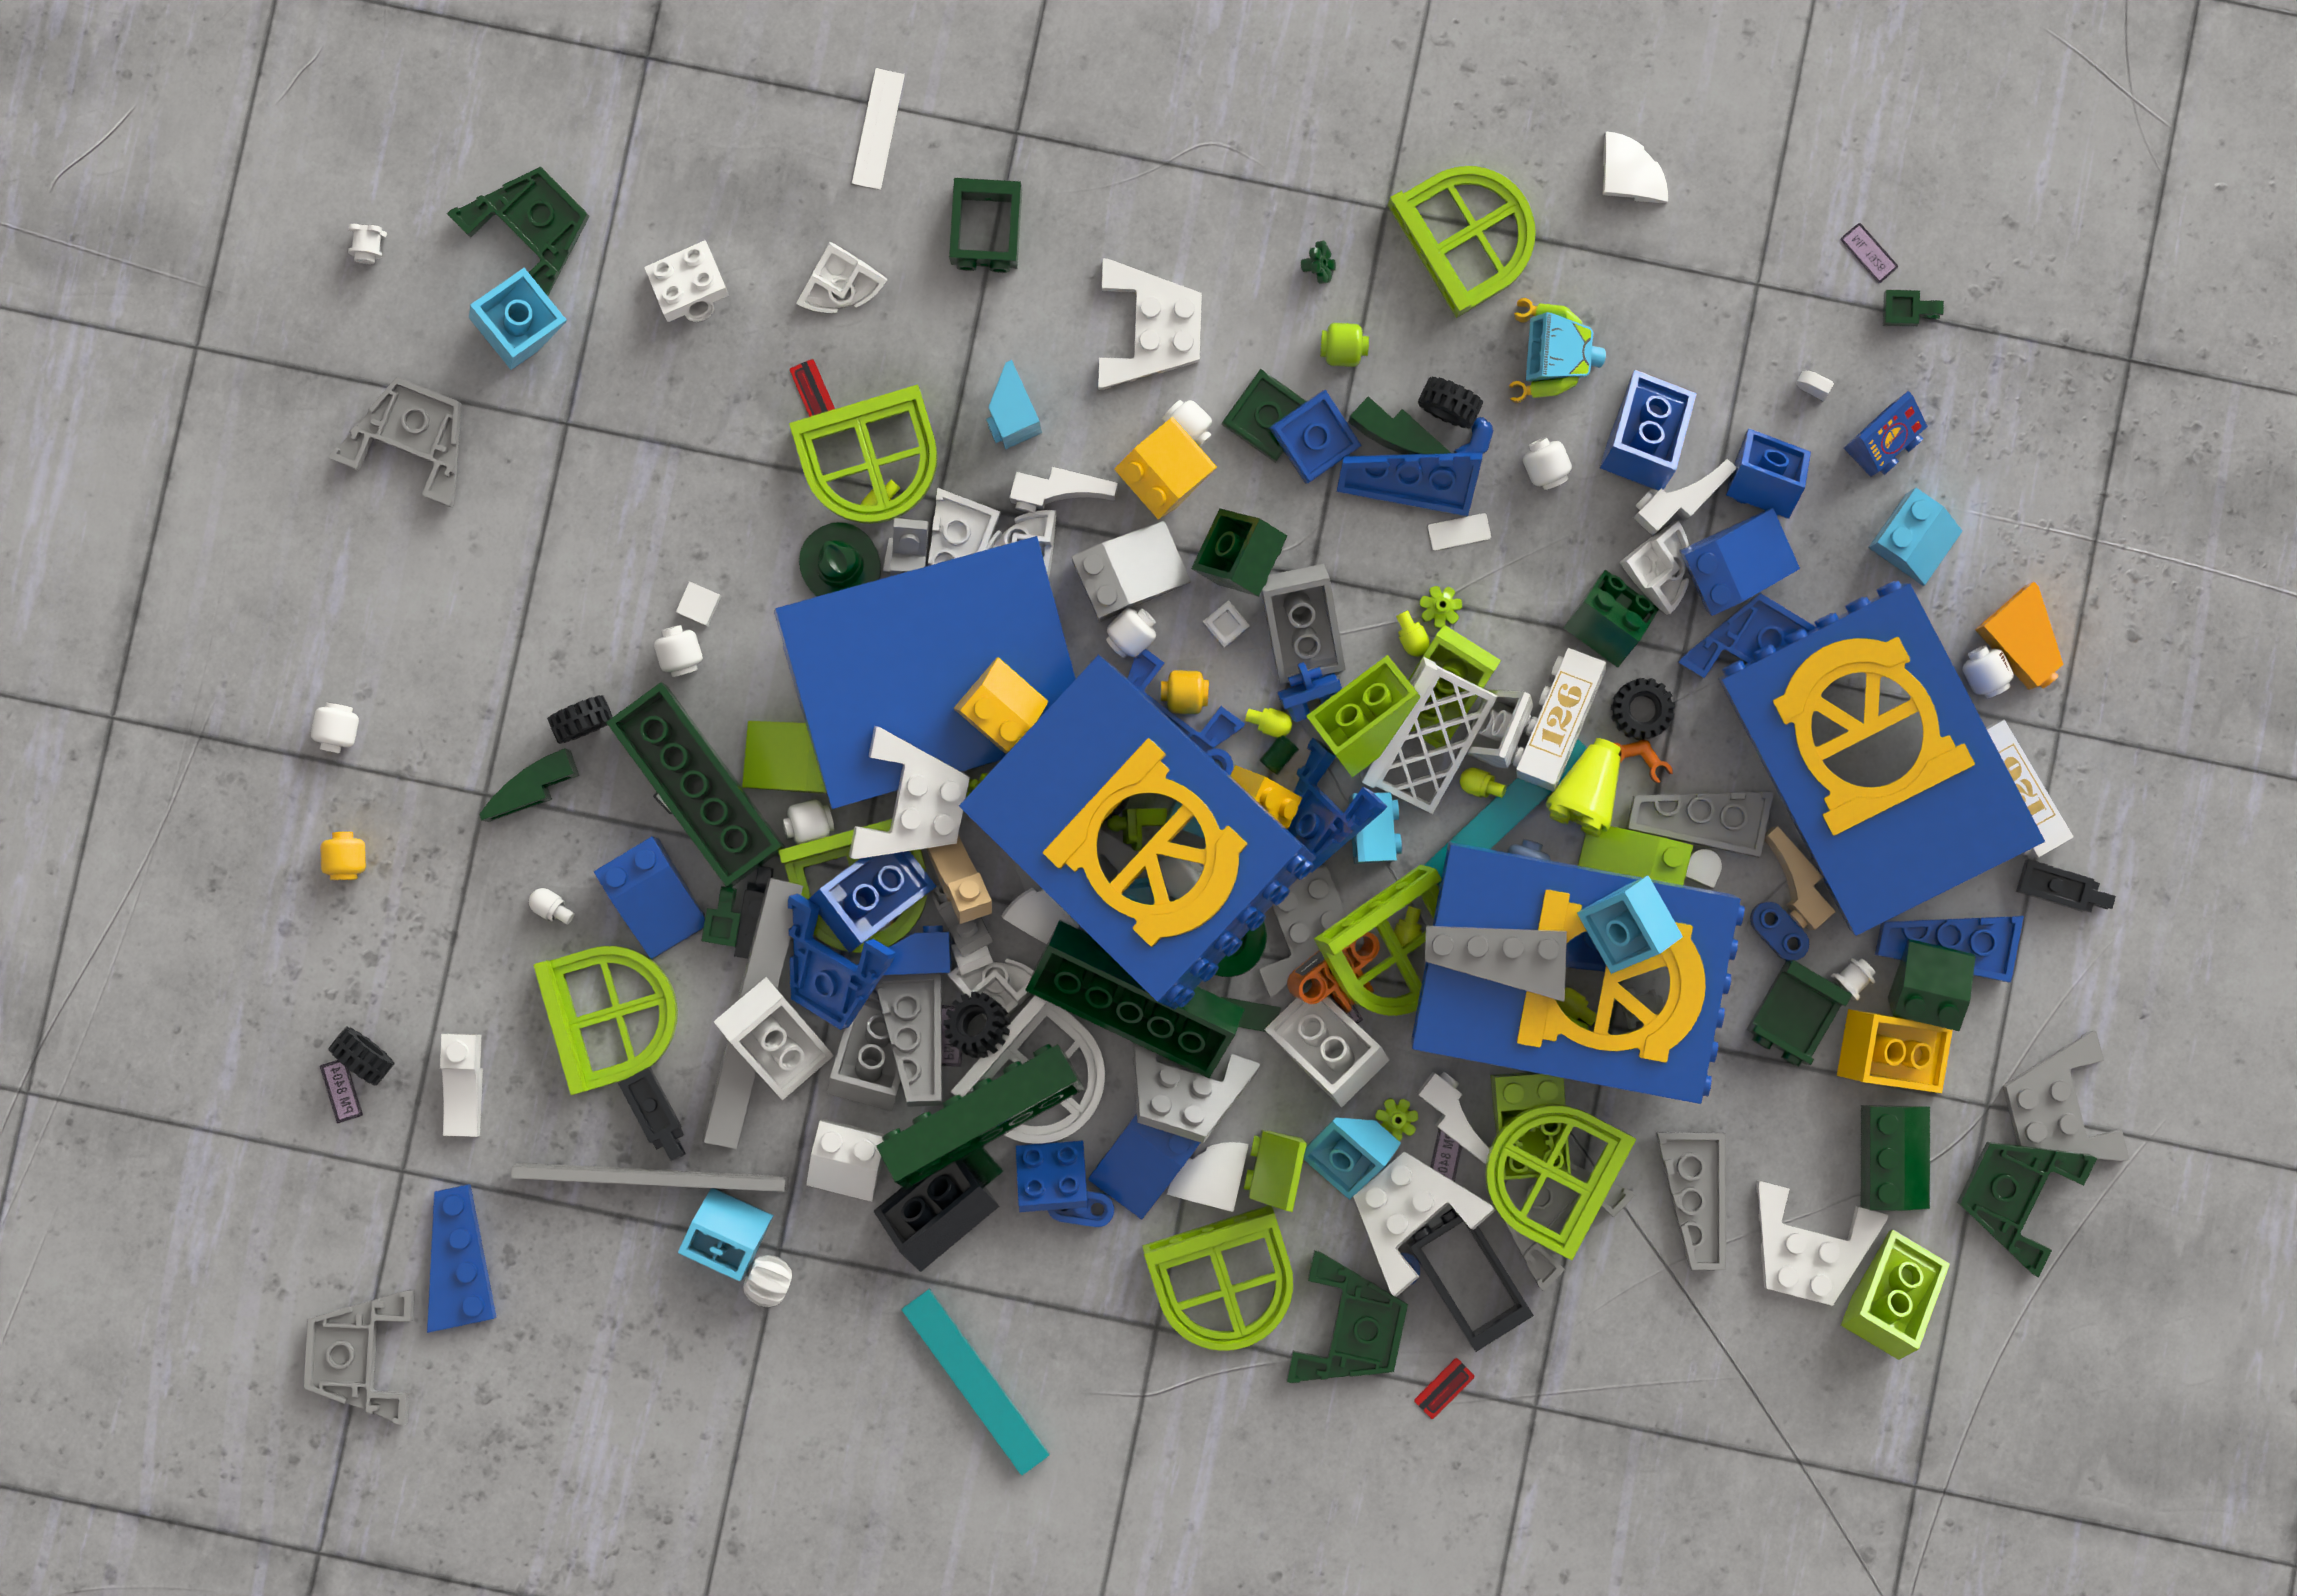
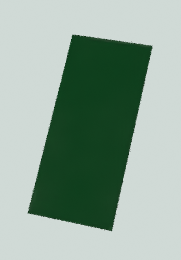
M1221 997L1244 1008L1238 1026L1241 1028L1266 1032L1264 1029L1281 1011V1007Z

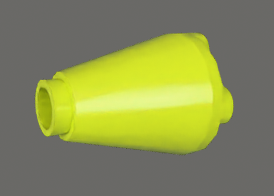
M1596 738L1594 744H1590L1548 797L1545 805L1551 812L1549 817L1568 825L1569 821L1582 825L1581 830L1594 837H1600L1602 831H1608L1612 821L1621 761L1619 756L1621 748L1608 740Z

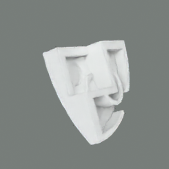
M1605 132L1603 195L1632 197L1634 201L1667 204V184L1658 162H1654L1651 156L1644 150V147L1633 139L1621 134Z
M829 242L796 304L812 311L837 313L838 308L853 304L855 307H858L869 301L881 290L887 278L847 251Z
M1040 510L1035 511V513L1029 512L1014 518L1015 525L1007 529L1003 534L998 530L990 539L986 550L1037 536L1049 578L1055 538L1056 511Z
M1679 520L1656 533L1619 562L1638 588L1666 615L1671 614L1676 609L1689 583L1688 578L1683 579L1686 567L1679 551L1688 547L1689 543Z
M1033 887L1012 901L1001 915L1003 919L1045 944L1048 943L1059 920L1075 928L1079 926L1044 890L1036 892Z
M1006 959L1005 963L993 962L964 975L961 974L957 967L947 974L962 994L966 993L971 997V992L977 991L980 995L982 992L989 995L1008 1012L1007 1017L1031 995L1025 989L1033 970L1014 960ZM980 1014L987 1021L986 1015Z
M1224 1142L1206 1147L1205 1152L1193 1159L1189 1158L1170 1183L1167 1194L1233 1212L1249 1144Z

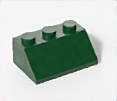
M1861 1105L1860 1207L1868 1210L1891 1211L1930 1209V1106Z

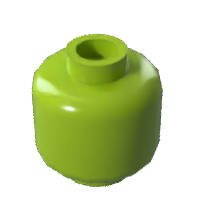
M1331 323L1327 330H1322L1320 357H1325L1328 365L1356 367L1360 363L1361 356H1368L1369 336H1363L1360 325Z

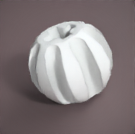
M765 1255L756 1258L752 1262L743 1284L745 1295L758 1306L771 1307L778 1305L784 1299L792 1279L790 1267L785 1261L776 1256Z

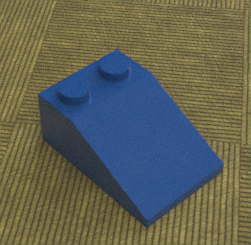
M1634 370L1608 438L1600 469L1658 491L1661 488L1664 490L1677 470L1697 393Z
M1773 507L1679 550L1702 603L1711 616L1744 602L1800 569Z
M652 836L593 871L609 899L650 959L657 957L704 928L705 915L659 838Z
M905 851L860 858L817 890L808 900L820 906L819 915L846 950L851 953L937 886L911 852Z
M1136 1112L1088 1177V1180L1142 1220L1201 1142L1137 1122Z

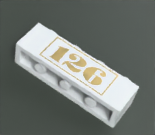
M1570 648L1567 649L1564 657L1558 656L1552 670V675L1556 676L1551 687L1545 686L1539 701V705L1543 706L1538 718L1533 716L1527 728L1526 735L1530 736L1526 748L1520 747L1515 756L1513 766L1517 767V778L1550 791L1556 789L1606 672L1605 661Z
M2001 720L1986 727L2045 840L2044 843L2022 853V855H2027L2029 859L2038 858L2072 839L2071 831L2006 721Z

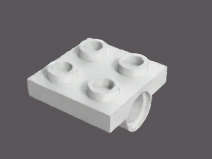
M706 240L645 267L667 322L684 315L693 322L703 321L713 313V302L729 296Z

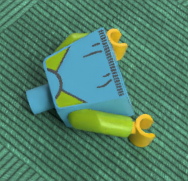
M1521 298L1517 301V306L1529 309L1525 314L1514 313V317L1521 323L1530 320L1526 381H1530L1531 385L1526 386L1521 381L1512 382L1509 388L1519 386L1524 390L1522 396L1510 398L1512 402L1520 403L1528 395H1532L1533 398L1557 396L1575 387L1580 378L1589 376L1591 366L1598 368L1603 366L1606 358L1605 349L1592 346V329L1582 325V321L1569 308L1543 303L1533 306L1532 302L1527 298Z

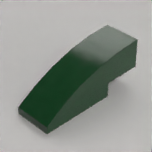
M1369 396L1349 417L1348 422L1365 436L1402 455L1451 453L1403 409L1392 418Z
M564 748L547 755L510 779L480 812L481 821L491 822L552 800L548 789L549 786L579 776L571 750Z

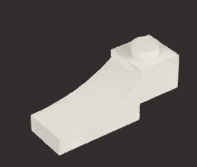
M1726 459L1709 475L1688 487L1668 493L1661 488L1655 495L1649 491L1635 505L1640 511L1633 518L1652 536L1675 513L1686 521L1737 467Z
M1052 467L1049 480L1016 472L1010 501L1016 504L1015 509L1026 513H1035L1036 509L1044 510L1045 504L1068 498L1091 497L1115 501L1118 483Z
M441 1034L440 1068L442 1069L444 1100L443 1136H480L483 1068H480L482 1035Z
M1444 1071L1440 1076L1432 1072L1416 1094L1442 1113L1435 1126L1486 1165L1489 1147L1475 1133L1462 1111L1458 1100L1462 1093L1456 1089L1459 1083Z

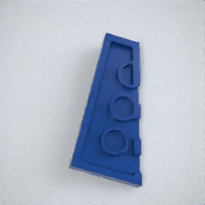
M1483 453L1343 456L1336 492L1468 516Z
M2024 916L1883 922L1880 925L1875 955L1901 960L1908 939L1975 954L1974 976L2011 982Z
M471 1184L434 1192L427 1333L491 1320L497 1317Z

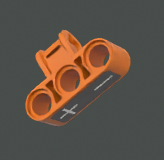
M1367 932L1362 936L1364 944L1360 950H1355L1356 941L1342 950L1357 979L1363 975L1361 969L1377 956L1380 949L1378 938L1371 932ZM1320 950L1296 968L1288 977V990L1296 998L1308 1004H1317L1330 994L1344 1012L1349 1013L1352 1011V1006L1355 1003L1342 991L1332 972H1329V966ZM1311 979V988L1306 993H1303L1304 983ZM1370 982L1363 985L1367 990L1374 993Z

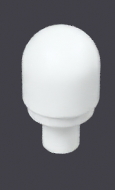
M536 889L529 897L531 910L546 920L554 921L557 918L568 925L575 913L564 907L565 901L549 889Z

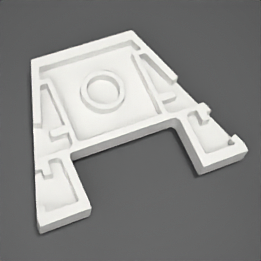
M1103 258L1102 291L1136 293L1135 353L1132 359L1099 358L1098 390L1109 389L1111 386L1128 381L1133 382L1138 378L1156 373L1160 374L1199 362L1202 293L1116 261Z
M874 726L869 757L902 763L903 767L890 830L886 832L855 826L849 857L859 859L957 844L963 810L959 805L966 799L970 777L881 727Z
M1403 1152L1353 1196L1389 1290L1395 1297L1419 1278V1275L1401 1255L1398 1248L1444 1207L1450 1204L1470 1229L1473 1230L1496 1211L1495 1207L1487 1201H1484L1406 1152Z
M1757 1180L1756 1191L1759 1200L1760 1214H1758L1761 1226L1764 1288L1833 1306L1886 1223L1888 1214L1856 1206L1848 1238L1846 1240L1783 1224L1782 1218L1790 1189Z

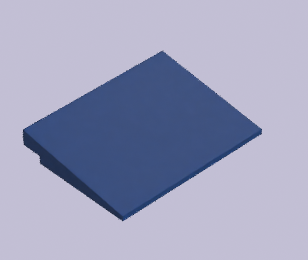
M1037 536L785 605L774 610L783 642V650L831 810L898 790L903 764L869 757L874 726L881 727L960 772L1002 760L1007 753L1001 751L953 709L997 657L1049 701L1041 716L1076 679Z

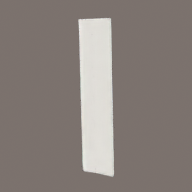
M879 68L875 69L852 184L881 190L905 74Z

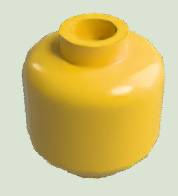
M1173 670L1169 674L1168 681H1161V701H1167V708L1171 713L1199 714L1203 706H1208L1209 680H1204L1202 673L1199 671Z
M332 832V839L321 843V870L324 874L330 875V880L358 879V874L365 871V843L361 839L353 838V832Z

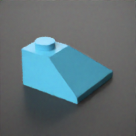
M1336 1117L1306 1146L1303 1160L1350 1200L1386 1166L1401 1142L1375 1120Z

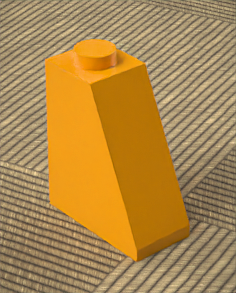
M2032 582L2021 588L1975 629L1992 649H2000L2004 652L2013 673L2028 690L2039 686L2044 689L2058 678L2056 671L2064 665L2039 586Z

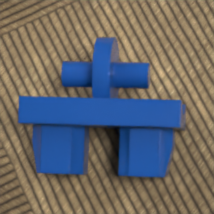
M1304 662L1297 664L1299 674L1288 677L1291 687L1277 692L1284 709L1288 710L1294 722L1307 719L1306 716L1310 713L1307 705L1308 701L1319 698L1321 705L1342 689L1340 680L1337 679L1335 673L1323 676L1320 667L1308 671Z

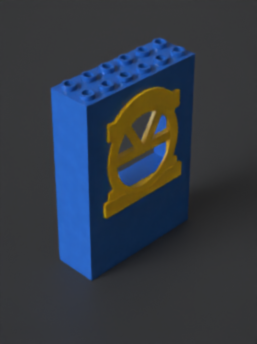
M1899 580L1890 582L1877 589L1876 592L1879 596L1871 600L1868 597H1861L1845 606L1848 612L1837 616L1836 613H1830L1816 620L1814 623L1817 628L1806 632L1805 629H1799L1785 636L1783 639L1786 644L1776 649L1774 645L1770 644L1754 652L1753 656L1755 659L1744 665L1743 661L1739 660L1723 668L1724 675L1718 678L1819 873L1823 876V880L1843 919L1855 936L2045 842L1911 584H1900ZM1864 672L1866 674L1864 723L1822 698V692L1840 677ZM1884 676L1899 684L1910 695V700L1878 715L1880 679ZM1919 711L1923 728L1921 750L1911 769L1901 778L1880 787H1862L1842 780L1823 763L1822 760ZM1813 712H1820L1848 731L1816 747L1813 742L1811 728Z
M1099 654L959 805L988 836L1157 1002L1172 1009H1176L1178 1006L1180 1008L1184 1007L1195 995L1193 990L1201 981L1207 982L1216 974L1219 969L1217 964L1226 955L1229 957L1240 948L1242 937L1249 930H1256L1266 919L1264 914L1273 904L1277 906L1286 899L1290 893L1288 888L1297 878L1302 880L1311 872L1314 867L1312 862L1317 858L1124 675ZM1154 793L1168 796L1183 804L1115 879L1109 883L1099 864L1097 838L1102 822L1122 800L1138 794ZM1195 816L1203 831L1206 848L1198 849L1171 843L1173 838ZM1159 854L1204 865L1202 874L1194 887L1184 896L1172 902L1169 901L1157 857ZM1145 869L1155 900L1153 905L1138 903L1122 895Z
M1448 842L1433 926L1567 931V944L1575 936L1587 931L1577 912L1621 887L1641 879V877ZM1651 879L1683 937L1662 953L1611 974L1606 965L1593 1032L1571 1021L1553 998L1426 962L1411 1038L1412 1049L1701 1104L1703 1096L1708 1097L1711 1089L1712 1076L1708 1075L1709 1062H1715L1717 1057L1718 1042L1714 1041L1716 1028L1721 1029L1724 1021L1725 1008H1721L1720 1004L1722 994L1729 993L1731 974L1727 973L1729 960H1735L1738 940H1735L1733 937L1735 927L1742 925L1745 906L1740 905L1741 899L1732 894ZM1666 966L1669 971L1670 988L1666 1003L1659 1014H1654L1618 983ZM1614 998L1643 1022L1642 1028L1626 1034L1610 1035L1608 1033Z

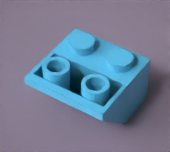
M711 1188L692 1220L678 1253L737 1281H741L746 1277L774 1215L716 1188Z

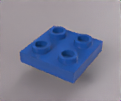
M1083 1140L1016 1146L1019 1212L1088 1207Z

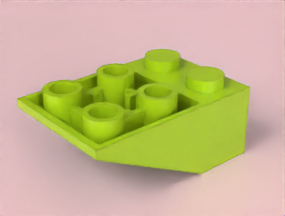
M1534 1072L1490 1075L1496 1136L1505 1124L1525 1110L1549 1104L1566 1105L1564 1078ZM1546 1123L1536 1126L1520 1136L1513 1145L1546 1162L1566 1124ZM1567 1138L1553 1166L1571 1175L1569 1142ZM1507 1156L1504 1167V1180L1538 1178L1539 1172Z

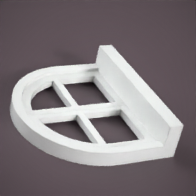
M1034 996L1011 1024L1008 1025L1007 1028L1010 1030L1009 1036L1003 1034L1001 1037L1006 1041L1005 1044L1002 1046L997 1043L995 1047L998 1051L994 1054L987 1050L988 1057H980L950 1091L954 1095L960 1094L961 1097H964L974 1091L972 1087L976 1083L986 1078L992 1079L1008 1059L1012 1062L1021 1061L1022 1064L1029 1061L1017 1049L1044 1018L1048 1016L1075 1041L1065 1052L1068 1059L1079 1047L1082 1050L1088 1068V1083L1080 1104L1072 1097L1060 1103L1071 1113L1066 1118L1045 1126L1022 1124L1004 1134L1011 1139L1032 1144L1058 1141L1080 1129L1098 1107L1105 1084L1104 1060L1092 1034L1068 1011L1037 996Z

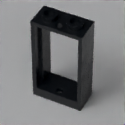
M1452 1208L1440 1216L1441 1223L1433 1228H1430L1429 1225L1420 1228L1412 1235L1414 1240L1407 1244L1469 1344L1477 1352L1534 1315L1480 1228L1477 1226L1474 1230L1470 1229L1455 1209ZM1462 1222L1467 1226L1515 1304L1474 1331L1471 1330L1421 1249Z

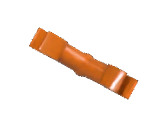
M1643 739L1625 745L1614 743L1621 748L1619 752L1621 757L1620 763L1624 758L1641 755L1650 768L1649 776L1654 782L1660 783L1659 778L1655 774L1658 766L1664 767L1669 774H1673L1672 767L1667 762L1659 759L1649 741Z

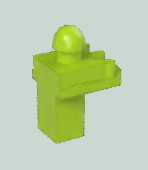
M1167 808L1125 809L1121 817L1114 815L1111 819H1108L1107 825L1110 830L1115 832L1123 830V843L1131 844L1134 851H1140L1142 847V827L1164 826L1166 824Z

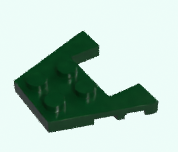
M541 166L503 184L502 188L485 196L480 195L476 197L477 200L461 208L451 209L447 213L470 238L494 215H497L540 258V262L528 273L547 296L552 290L590 217Z
M1986 1142L1957 1203L2030 1273L2039 1277L2052 1250L2021 1235V1231L2051 1172L2060 1174L2084 1186L2097 1158L2084 1153Z
M1314 1250L1308 1281L1342 1289L1333 1335L1327 1357L1293 1350L1286 1381L1289 1383H1299L1300 1381L1326 1380L1335 1377H1353L1394 1372L1408 1304L1322 1252Z

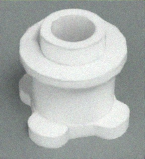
M349 224L348 230L354 233L352 248L348 249V253L354 256V261L363 264H374L375 259H381L382 253L379 252L380 240L386 238L387 232L382 231L381 227L375 225Z
M1851 958L1849 960L1850 964L1840 974L1833 973L1830 977L1840 988L1852 994L1851 1000L1857 1001L1861 998L1858 993L1869 983L1871 985L1875 983L1872 976L1876 972L1864 959L1861 958L1859 961H1856L1854 958Z
M1633 988L1627 989L1630 994L1654 1014H1659L1664 1007L1663 998L1658 996L1655 990H1649L1647 994L1635 995ZM1622 1005L1628 1028H1636V1022L1641 1020Z

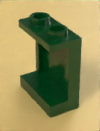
M1786 960L1746 1030L1754 1034L1752 1041L1768 1050H1770L1771 1046H1774L1783 1051L1781 1058L1797 1067L1801 1063L1811 1065L1814 1061L1812 1056L1840 1007H1846L1852 994L1794 960Z

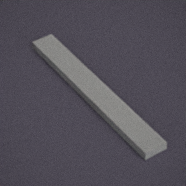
M768 877L738 1000L765 977L768 978L776 989L778 988L791 937L789 936V928L793 926V909H788V897L797 893L801 895L802 885ZM728 1039L702 1141L708 1144L737 1149L756 1071Z
M517 1163L511 1167V1178L777 1192L788 1190L789 1177L781 1175Z

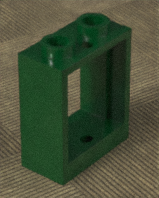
M954 178L949 250L951 265H957L956 268L963 271H974L977 269V266L990 267V271L997 273L1010 272V268L1018 269L1022 205L1021 181ZM963 200L1011 202L1008 252L960 249Z

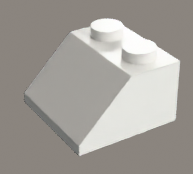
M826 1119L820 1120L811 1152L806 1185L872 1202L883 1162L876 1145L883 1142L882 1137L885 1134Z

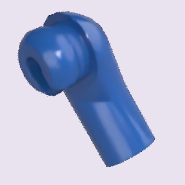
M1483 417L1476 418L1471 427L1473 433L1470 442L1455 449L1454 453L1484 454L1487 452L1494 432L1492 424Z

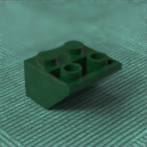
M1605 569L1563 628L1618 668L1639 643L1659 608L1653 605L1647 597L1638 594L1627 586L1620 577L1612 575Z

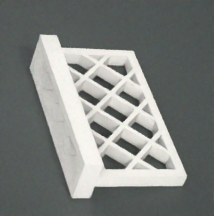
M1423 657L1410 680L1411 685L1421 696L1382 755L1360 772L1362 783L1372 788L1376 786L1384 791L1391 792V794L1433 814L1494 705L1497 696ZM1441 677L1453 683L1456 694L1436 700L1433 688ZM1458 686L1467 691L1459 693ZM1431 694L1433 701L1426 703L1427 699ZM1476 694L1486 699L1480 711L1466 715L1462 698ZM1458 700L1463 716L1443 722L1438 706ZM1435 707L1440 723L1420 729L1417 720L1420 712ZM1475 719L1474 723L1470 728L1469 720ZM1465 722L1468 731L1465 739L1450 744L1445 728ZM1414 723H1415V726H1416V729H1417V730H1416V731H1413V732H1410V730L1412 729V727H1413V725H1414ZM1442 729L1447 745L1427 751L1422 735ZM1419 736L1424 752L1404 758L1401 749L1404 741ZM1459 748L1458 752L1454 757L1452 750ZM1449 751L1452 760L1449 768L1434 773L1429 757ZM1399 752L1401 760L1394 761ZM1426 758L1430 774L1411 780L1406 764ZM1403 766L1407 782L1392 785L1384 781L1390 769ZM1443 777L1438 786L1436 779ZM1433 780L1436 791L1430 802L1417 797L1413 786ZM1409 787H1410L1411 793H1409V792H1407V791H1405V790H1403V789H1406V788H1409Z

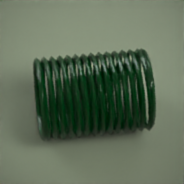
M1282 735L1273 742L1272 746L1267 749L1266 753L1259 760L1269 770L1279 775L1281 770H1283L1282 768L1292 759L1291 757L1295 756L1296 752L1299 751V748Z
M984 1146L975 1150L963 1160L972 1169L971 1171H973L974 1175L981 1180L980 1182L984 1184L983 1186L988 1185L1003 1172L1002 1168L997 1165L998 1163L994 1161L993 1157L991 1158V1155L988 1154Z

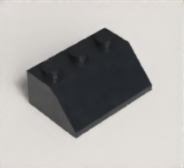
M963 1158L908 1189L901 1187L874 1210L875 1215L899 1252L920 1272L1000 1207L986 1186H983L984 1184L980 1182L981 1180L968 1167L969 1165L965 1164Z

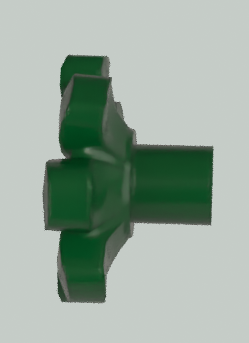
M1324 240L1317 241L1315 247L1310 248V258L1301 260L1302 271L1316 273L1319 284L1330 283L1332 279L1331 271L1336 270V262L1334 259H1329L1332 253Z

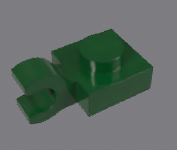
M1886 290L1884 292L1883 326L1917 327L1919 317L1940 319V315L1944 313V301H1921L1920 291Z
M721 886L717 909L707 908L701 941L736 947L742 915L741 913L732 912L737 889Z

